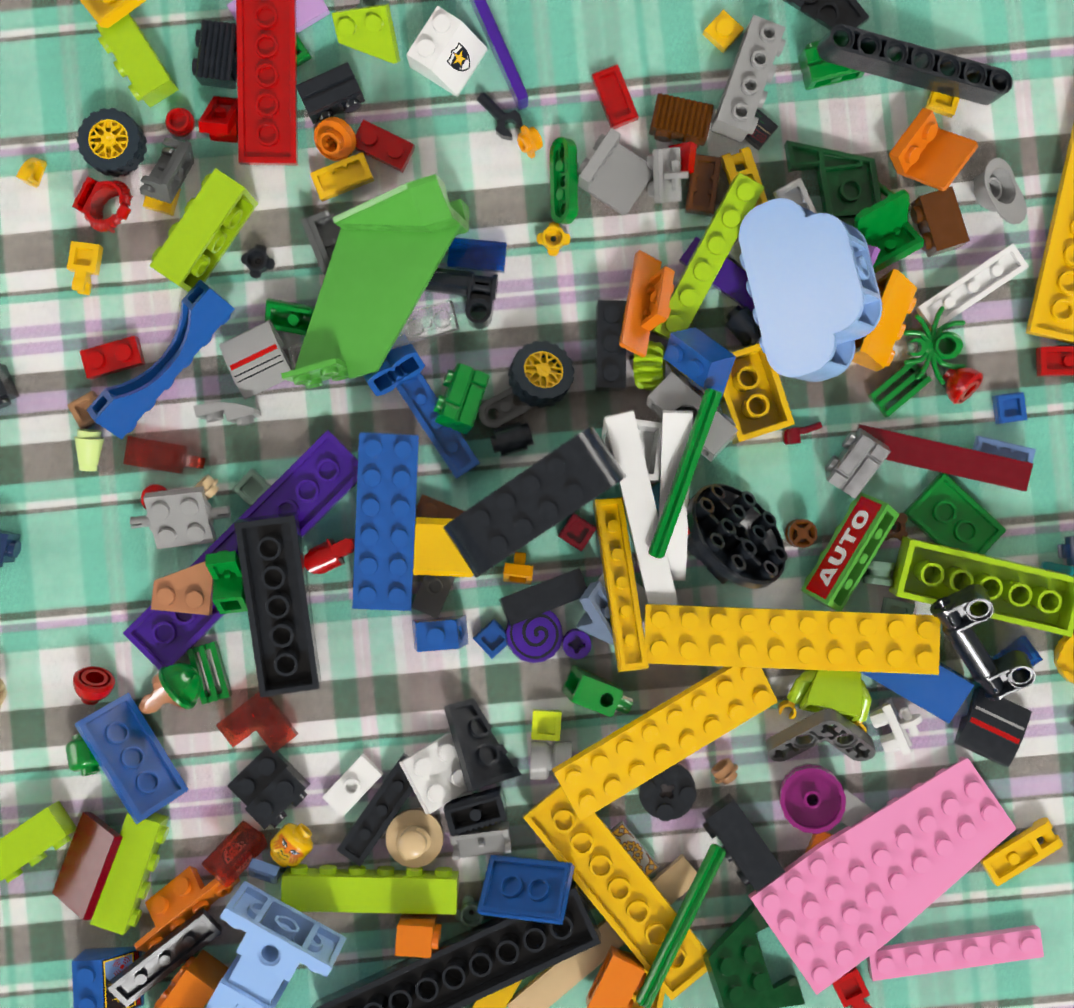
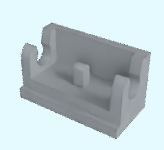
M509 821L495 823L494 825L489 824L488 827L484 825L483 828L478 827L477 830L473 828L472 831L467 830L466 833L461 831L460 835L457 833L454 836L450 835V842L453 845V860L512 852Z

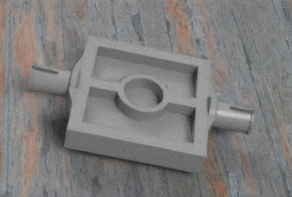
M204 486L149 492L143 497L147 515L130 517V525L132 529L149 527L153 533L157 549L214 543L216 539L213 526L214 519L230 518L231 510L229 506L212 508L204 494Z

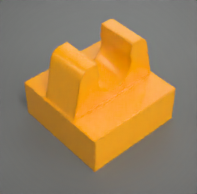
M515 552L514 563H505L503 582L532 584L534 566L525 565L526 553Z

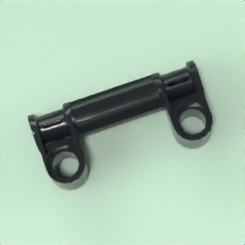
M437 268L424 291L467 296L465 312L469 325L478 330L484 329L492 321L494 300H496L498 275L494 274L492 277L475 275L472 271ZM477 308H482L487 312L486 316L481 320L471 317L472 312Z
M979 584L968 585L960 591L938 599L931 605L930 612L934 617H938L942 623V631L959 654L973 679L982 685L984 696L987 700H1001L1007 695L1029 687L1034 683L1036 674L1029 656L1025 652L1014 650L993 660L973 630L972 626L988 620L994 613L993 604L984 586ZM982 601L980 604L972 605L974 602Z

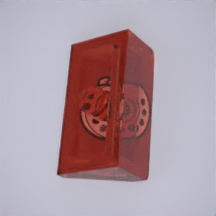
M243 820L201 864L224 887L228 888L249 866L251 859H255L266 848L267 841L264 834Z

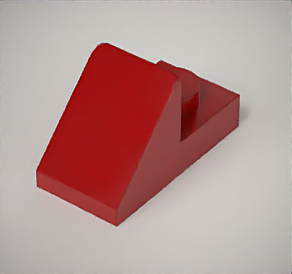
M213 96L198 121L199 132L209 133V138L212 141L237 143L238 98Z

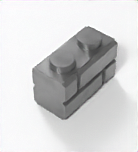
M861 428L856 433L850 432L842 443L844 450L838 457L832 456L825 466L827 471L825 474L826 480L855 499L891 452L886 444Z

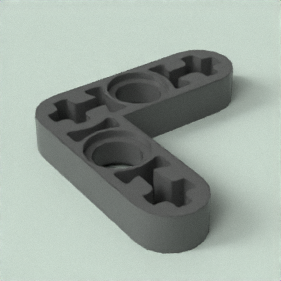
M834 709L820 710L771 736L766 741L768 757L778 762L789 760L825 740L855 761H866L873 758L876 750L870 735Z

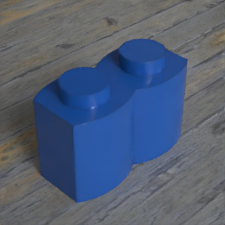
M400 334L379 371L363 375L374 394L381 396L392 391L400 381L416 376L423 370L425 364L406 334Z

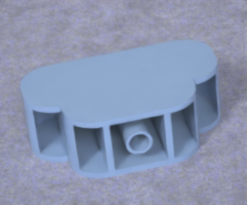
M777 198L754 207L744 217L740 226L739 243L742 253L739 257L748 277L746 288L754 302L753 317L760 328L762 336L759 339L760 347L766 354L770 366L783 376L809 382H820L836 377L850 366L855 354V340L871 333L879 323L882 315V300L867 241L858 229L827 213L816 214L790 199Z

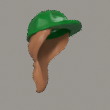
M178 663L160 668L158 673L152 678L153 691L142 698L138 708L143 714L154 713L165 703L173 704L182 709H192L202 693L203 683L200 673L193 666L186 663Z

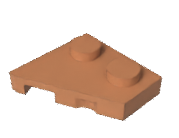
M205 561L154 580L151 610L212 615L213 578L205 565Z

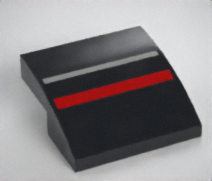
M978 687L974 689L967 715L961 717L954 743L1004 767H1009L1023 740L1032 711L1005 698L998 701H989L984 696V689Z

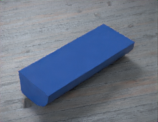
M940 661L939 675L861 672L948 724L975 686L967 677Z

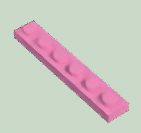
M1036 925L886 945L870 955L867 961L870 978L872 981L1042 958L1044 957L1040 928Z

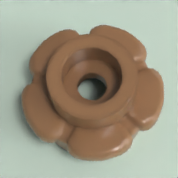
M729 758L719 761L711 770L715 778L714 782L727 785L734 781L738 775L736 773L738 765L732 763Z

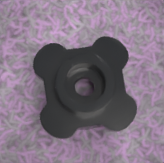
M261 244L256 245L255 248L250 249L241 256V262L249 268L250 276L255 279L260 278L261 274L266 270H272L275 267V261L269 258L266 253V247ZM257 259L261 261L259 264H256Z

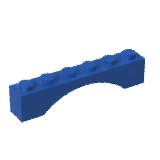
M200 279L181 301V315L177 331L161 358L136 378L120 385L105 388L87 409L93 421L122 440L127 433L135 429L137 421L143 414L154 407L156 399L163 391L173 385L176 376L182 369L187 368L192 363L196 353L211 341L212 335L216 330L230 319L231 313L235 308Z

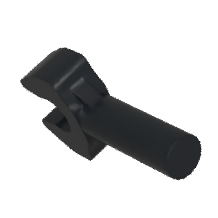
M482 92L478 96L477 101L497 120L496 134L502 139L512 141L513 136L505 126L508 123H513L521 130V126H523L521 115L516 110L509 113L504 112L485 92Z

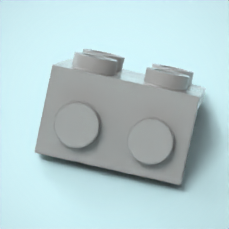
M611 128L606 136L601 134L593 147L595 153L591 159L585 158L577 171L580 174L578 186L618 213L626 215L652 178L653 170L649 169L647 161L619 144L621 134Z

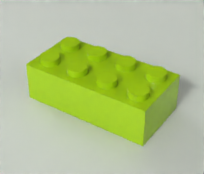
M215 168L212 174L209 173L203 179L201 190L197 196L191 198L186 204L185 213L180 221L175 222L168 232V239L163 246L158 247L154 251L151 258L152 262L149 266L187 292L200 279L205 283L258 205V202L245 187Z

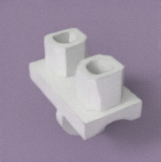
M892 697L883 699L882 705L871 710L869 717L875 728L889 724L892 729L891 733L880 736L885 753L901 750L902 754L906 755L912 753L910 748L912 742L906 729L909 730L912 737L919 735L920 733L916 725L920 724L923 719L920 714L911 715L908 707L900 709L903 716L901 719Z

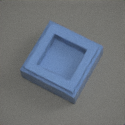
M254 858L251 859L248 867L250 877L277 884L280 877L279 866Z

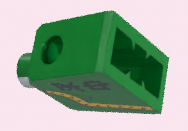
M572 665L561 690L572 703L608 717H612L615 711L627 715L633 705V699L623 695V690L616 683L575 665Z

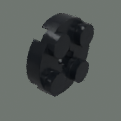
M678 763L638 786V794L642 806L650 815L659 818L661 821H670L682 817L691 809L697 797L693 777L684 766ZM664 783L667 786L674 785L673 795L662 797L660 795L662 792L660 786Z

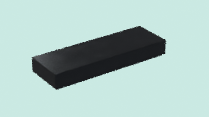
M580 568L502 597L499 601L507 622L511 626L580 599L587 589V585Z

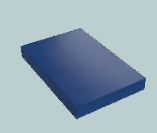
M490 855L477 912L485 916L563 925L574 865L569 862Z

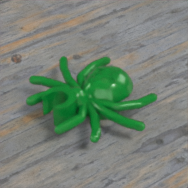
M941 306L935 315L931 333L926 322L919 314L915 315V319L919 321L925 334L922 331L906 330L903 333L905 336L921 337L909 339L907 342H916L918 344V350L916 352H906L910 356L921 357L904 360L905 365L917 364L925 360L920 372L915 376L916 380H919L924 375L930 361L935 376L941 385L945 384V380L940 374L937 362L941 366L950 369L966 367L965 364H952L942 360L955 358L963 348V341L958 334L942 331L952 326L966 324L965 320L951 321L940 326L936 332L940 316L945 309L944 306Z

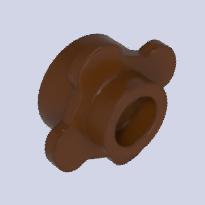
M899 513L900 515L894 523L896 528L889 531L884 541H888L890 538H897L899 541H902L903 536H908L905 530V523L908 521V517L905 513Z

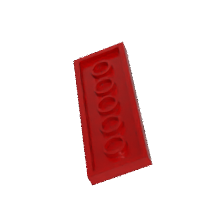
M236 0L238 162L240 165L298 166L296 0Z

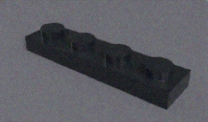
M403 753L337 848L338 852L358 866L362 865L413 791L399 764L400 761L409 757L405 753Z
M202 908L108 981L107 989L127 1008L222 933V926Z

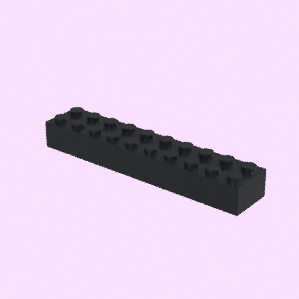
M574 881L571 882L563 925L496 917L440 943L438 949H433L431 958L409 957L316 1000L311 1008H462L601 944V933L581 888Z

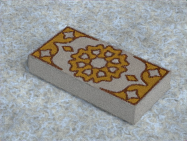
M623 821L610 830L648 877L659 868L656 861Z

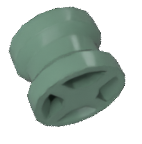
M871 561L863 583L893 586L891 571L895 569V563Z

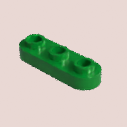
M558 137L550 148L551 217L556 223L568 225L578 215L577 147L572 139Z

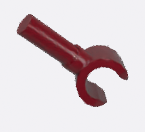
M819 421L805 427L786 429L783 433L784 444L801 443V434L821 429L823 427L822 423Z

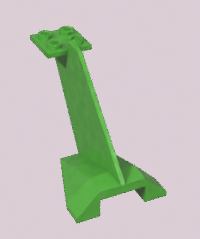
M436 174L405 183L333 217L334 224L341 228L295 369L281 373L282 379L294 382V385H304L309 389L322 386V381L332 379V381H340L347 378L353 379L379 371L455 236L469 232L470 211L468 205L462 199L449 202L445 183Z

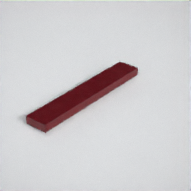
M858 424L857 431L861 428L889 447L891 452L885 460L1023 492L1027 491L1034 463Z

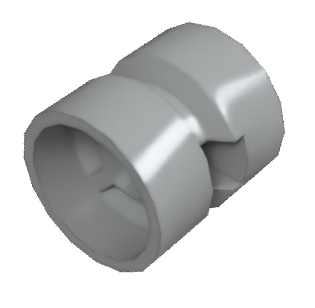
M531 741L530 780H546L549 775L554 780H557L552 768L572 757V742H555L553 746H549L548 742Z

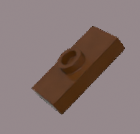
M696 154L694 173H690L685 213L706 216L714 215L722 157Z

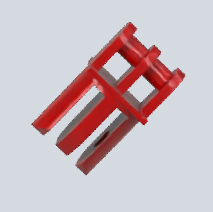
M346 538L335 543L334 539H327V541L311 548L304 556L305 568L313 574H324L341 565H345L343 557L355 551V539Z

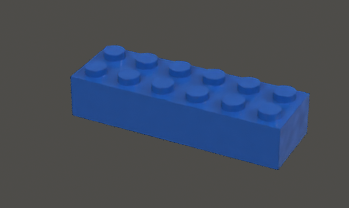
M359 432L352 609L411 611L419 452V435Z

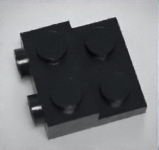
M270 743L227 787L247 806L245 810L265 830L270 824L275 828L287 816L284 810L290 804L296 807L308 795L304 790L310 783Z

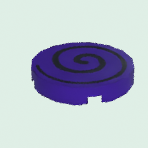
M551 611L511 626L507 623L505 630L506 644L521 661L528 663L544 662L553 657L561 646L563 639L562 625L557 616Z

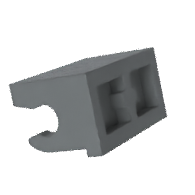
M165 138L163 144L171 146L175 150L167 147L162 149V154L150 175H144L140 181L144 185H141L140 193L171 204L194 164L191 142Z
M328 210L301 219L324 275H326L340 232V227L333 222L334 213L330 214Z

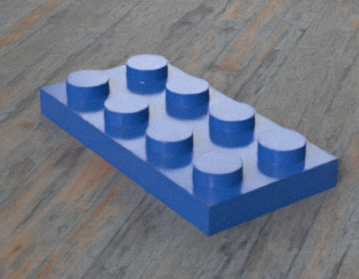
M129 692L74 724L135 824L140 823L189 790Z

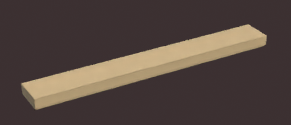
M681 854L651 881L667 901L672 904L689 890L697 871L686 857ZM604 919L597 925L601 933V944L546 968L517 992L507 1006L509 1008H549L604 961L611 945L619 949L625 944L607 920Z

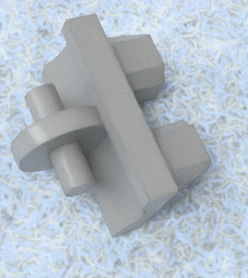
M680 147L653 149V153L647 155V166L650 170H653L654 181H651L648 185V196L654 198V203L682 201L681 179L689 178V172L681 171Z

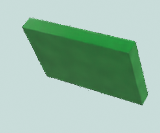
M939 473L903 512L935 544L983 555L1007 531L951 477L944 473Z

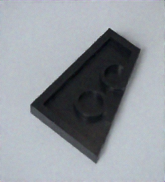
M783 0L829 30L838 24L859 28L869 19L868 14L857 0Z
M474 698L444 706L468 792L522 775L517 766L514 767L506 755L508 752L503 744H499L491 732L492 727Z

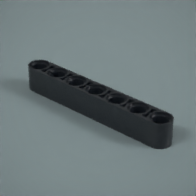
M845 24L834 26L817 46L819 56L828 63L945 95L959 97L960 99L982 105L992 104L1008 93L1013 85L1011 75L1002 68Z

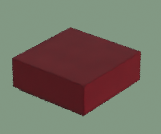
M572 513L558 537L582 552L597 528L577 514Z

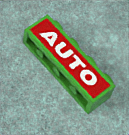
M860 492L857 498L849 505L847 514L841 524L836 527L832 539L821 552L814 569L806 577L801 591L834 611H842L900 514L888 503Z

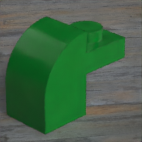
M219 551L206 554L205 565L213 578L212 600L219 613L227 614L247 611L240 559L236 551Z

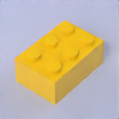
M760 343L731 352L736 358L720 405L723 414L728 415L735 422V427L738 429L732 440L733 445L794 425L795 423L779 374L770 366L766 354L760 347Z

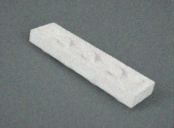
M1013 243L915 308V310L924 319L931 332L935 315L941 306H944L945 309L940 316L937 328L1020 274L1029 266Z

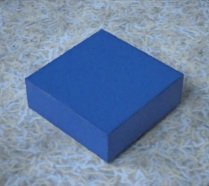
M1024 392L992 396L995 424L1028 420Z
M495 618L473 637L491 659L507 646L505 629Z

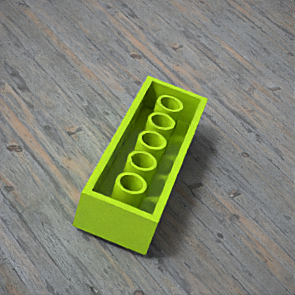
M905 536L902 537L892 576L893 586L889 588V592L893 595L933 604L938 599L960 591L968 585L979 584L987 589L993 604L994 613L991 616L992 619L1072 637L1074 630V575ZM982 601L974 602L972 605L980 604Z

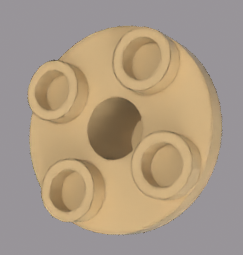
M423 808L407 809L400 812L389 824L386 832V846L392 858L399 864L411 868L423 867L434 861L439 855L444 842V834L440 822L433 814H426Z

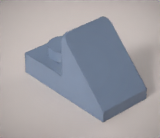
M600 581L592 582L579 599L586 612L576 627L585 633L614 645L606 590Z

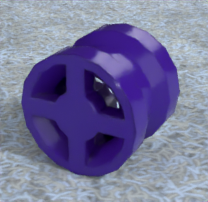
M573 628L564 635L562 643L566 655L573 659H582L588 655L591 650V639L588 633L578 628Z

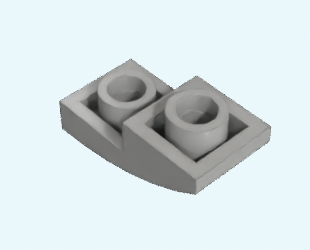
M215 402L193 406L196 417L203 420L206 419L207 423L222 420L225 414L227 421L237 423V426H245L254 423V418L261 416L260 410L236 403Z

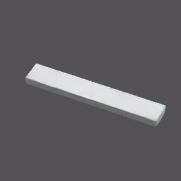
M662 410L659 520L693 426V411ZM690 486L666 550L673 581H686L687 508Z

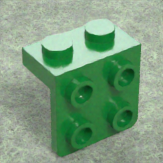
M905 189L888 195L884 200L871 207L862 209L855 216V228L864 235L867 245L880 249L873 266L875 273L924 247V239L908 222L909 193Z

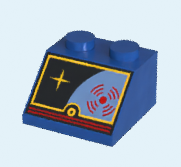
M696 327L672 332L663 357L676 376L681 375L691 383V389L697 394L704 395L707 388H712L720 391L722 396L736 358L734 354Z
M135 946L84 949L72 960L74 1008H126L107 989L108 981L141 957L142 951H137ZM144 994L127 1008L143 1006Z

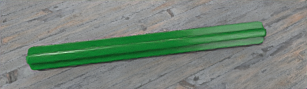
M707 388L704 392L648 554L655 558L662 559L665 556L722 393L718 390Z
M712 843L644 980V984L636 996V1002L644 1008L652 1006L725 857V849L718 844Z

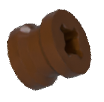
M806 519L792 520L785 527V540L793 547H809L817 539L816 526L813 522Z

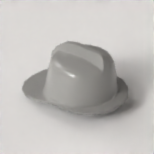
M993 158L987 163L984 172L974 178L975 198L981 207L997 212L1006 222L1013 225L1020 224L1025 220L1027 214L1024 196L1008 163L1001 158Z

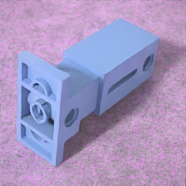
M244 881L223 910L220 918L231 927L241 929L246 934L236 951L238 955L219 982L206 1008H275L299 963L307 966L310 971L327 977L347 937Z

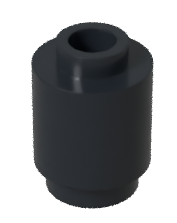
M738 305L725 316L729 320L725 326L742 345L753 346L762 337L760 328L754 320L753 312L747 305L743 309Z
M520 422L494 429L495 435L490 436L494 453L500 452L501 457L527 450V446L534 445L528 423L520 424Z

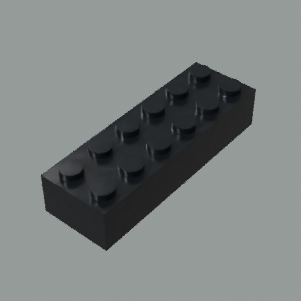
M298 512L238 519L234 525L260 698L320 689L322 680L306 568L304 566Z

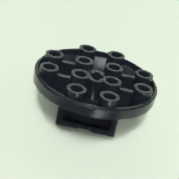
M709 484L693 495L687 508V522L691 534L687 538V550L698 561L700 560L722 585L729 580L745 588L761 589L769 586L782 575L788 556L781 535L776 527V518L756 502L753 494L748 491L742 492L724 484ZM753 506L757 508L761 515L754 510Z

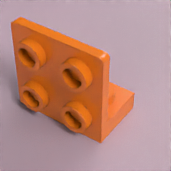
M922 108L890 151L889 156L897 174L938 190L946 191L976 151L978 143L975 140L940 129L933 111Z

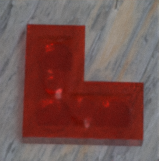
M260 692L216 724L233 748L257 731L273 753L299 734L271 696L260 698Z

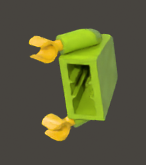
M805 670L792 685L787 695L788 700H783L778 705L780 715L785 707L792 708L788 716L789 719L796 717V704H799V709L813 713L823 709H834L867 733V729L862 723L867 720L872 698L865 682L861 679V672Z

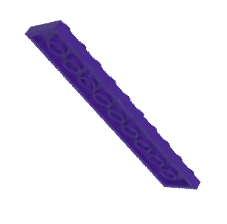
M327 430L238 519L298 512L302 539L357 484L358 459ZM234 523L191 566L204 562L206 554L219 551H236L239 557ZM214 602L212 615L151 610L150 605L123 634L159 670L164 666L168 667L176 664L225 614L219 613Z

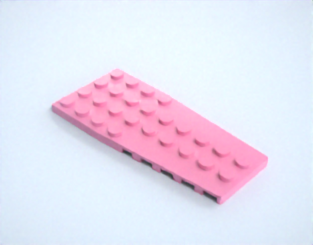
M960 757V761L954 765L935 772L936 775L924 783L919 782L912 786V790L899 798L894 797L886 802V806L875 813L871 812L864 816L857 824L852 827L847 826L828 837L784 868V873L757 892L754 890L748 895L816 995L888 943L1016 830L1015 825L968 758Z

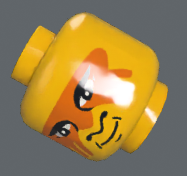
M293 823L285 824L270 841V856L278 865L284 868L287 866H298L313 849V842L310 838L312 832L302 823H299V825Z

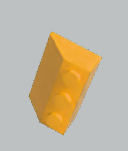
M892 269L877 280L882 300V315L879 323L871 333L855 340V354L852 362L876 372L891 364L895 355V351L892 348L895 341L900 340L906 328V324H903L906 314L912 312L917 298L914 297L917 287L896 269Z

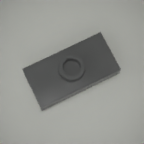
M425 575L412 608L438 618L455 577Z

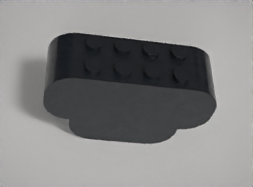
M591 426L446 524L443 530L477 578L627 476L593 426Z

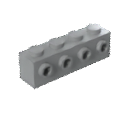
M756 15L752 16L745 29L710 131L741 143L747 134H753L759 118L755 117L757 108H762L768 94L767 91H764L766 82L770 83L777 68L776 65H773L775 56L780 57L786 40L782 39L786 27Z

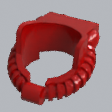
M87 177L72 207L84 214L85 220L89 221L94 230L115 233L114 228L121 224V220H127L131 212L129 206L133 196L128 186L121 181L99 182ZM119 196L120 206L116 214L103 220L104 205L108 200Z

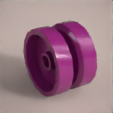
M808 763L796 766L785 775L780 785V805L785 818L793 827L804 833L819 834L831 830L841 821L846 809V796L840 781L825 767ZM815 794L818 797L815 798L816 802L809 803L808 795Z

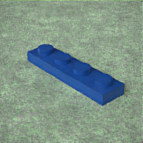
M421 372L408 380L400 381L396 386L397 390L454 477L458 479L480 465L479 460L460 432L435 422L437 412L433 411L437 396Z

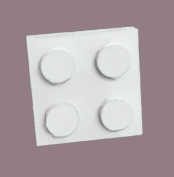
M451 733L443 735L399 762L426 814H431L467 791Z

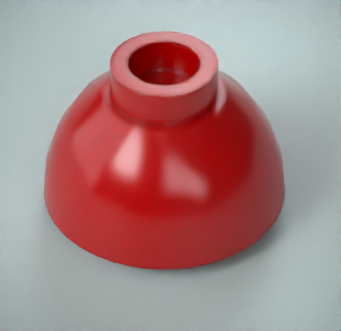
M966 367L948 369L943 375V379L946 382L945 390L950 401L953 404H961L966 401L982 383L983 373Z
M85 667L76 671L73 676L74 690L86 705H96L111 693L115 685L113 674L101 667Z

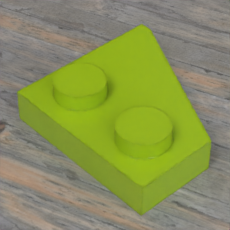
M389 3L339 10L332 13L339 44L393 64L401 61Z

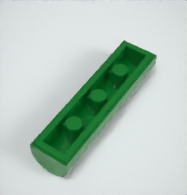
M268 298L266 300L265 322L270 320L277 331L306 335L315 306Z

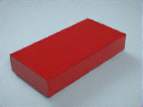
M618 64L591 74L592 82L610 127L616 129L637 121L639 116Z

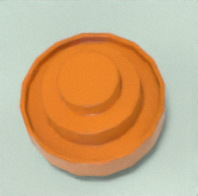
M328 117L321 121L314 130L315 145L319 152L329 160L341 161L346 159L356 148L355 133L351 126L343 119Z

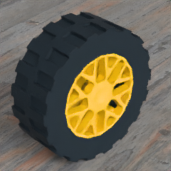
M102 108L97 112L93 111L89 117L82 121L83 124L78 129V150L89 165L98 172L100 171L103 175H112L113 177L126 176L131 171L139 168L138 165L144 161L143 157L147 152V140L143 135L142 128L123 111H118L116 108Z
M549 341L527 343L522 349L517 351L508 371L509 386L512 387L514 395H517L521 402H525L529 406H538L539 408L554 406L556 402L559 403L573 383V374L575 373L572 366L573 362L567 356V352L564 349H560L555 343L551 344Z

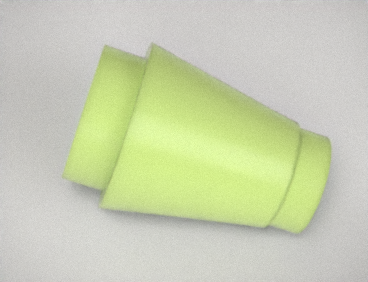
M78 429L77 436H74L79 470L97 471L105 439L102 437V431Z

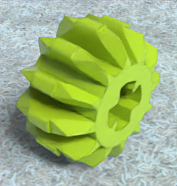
M649 341L645 357L634 354L635 385L639 389L654 390L665 379L666 362L663 359L665 348L661 342Z

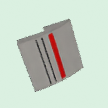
M270 320L219 345L227 367L244 399H248L285 381L282 379L281 373L294 370L282 349L284 343Z

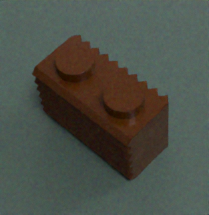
M658 93L649 135H654V139L660 142H670L673 139L682 141V143L693 142L697 144V148L699 145L704 146L708 137L714 105Z

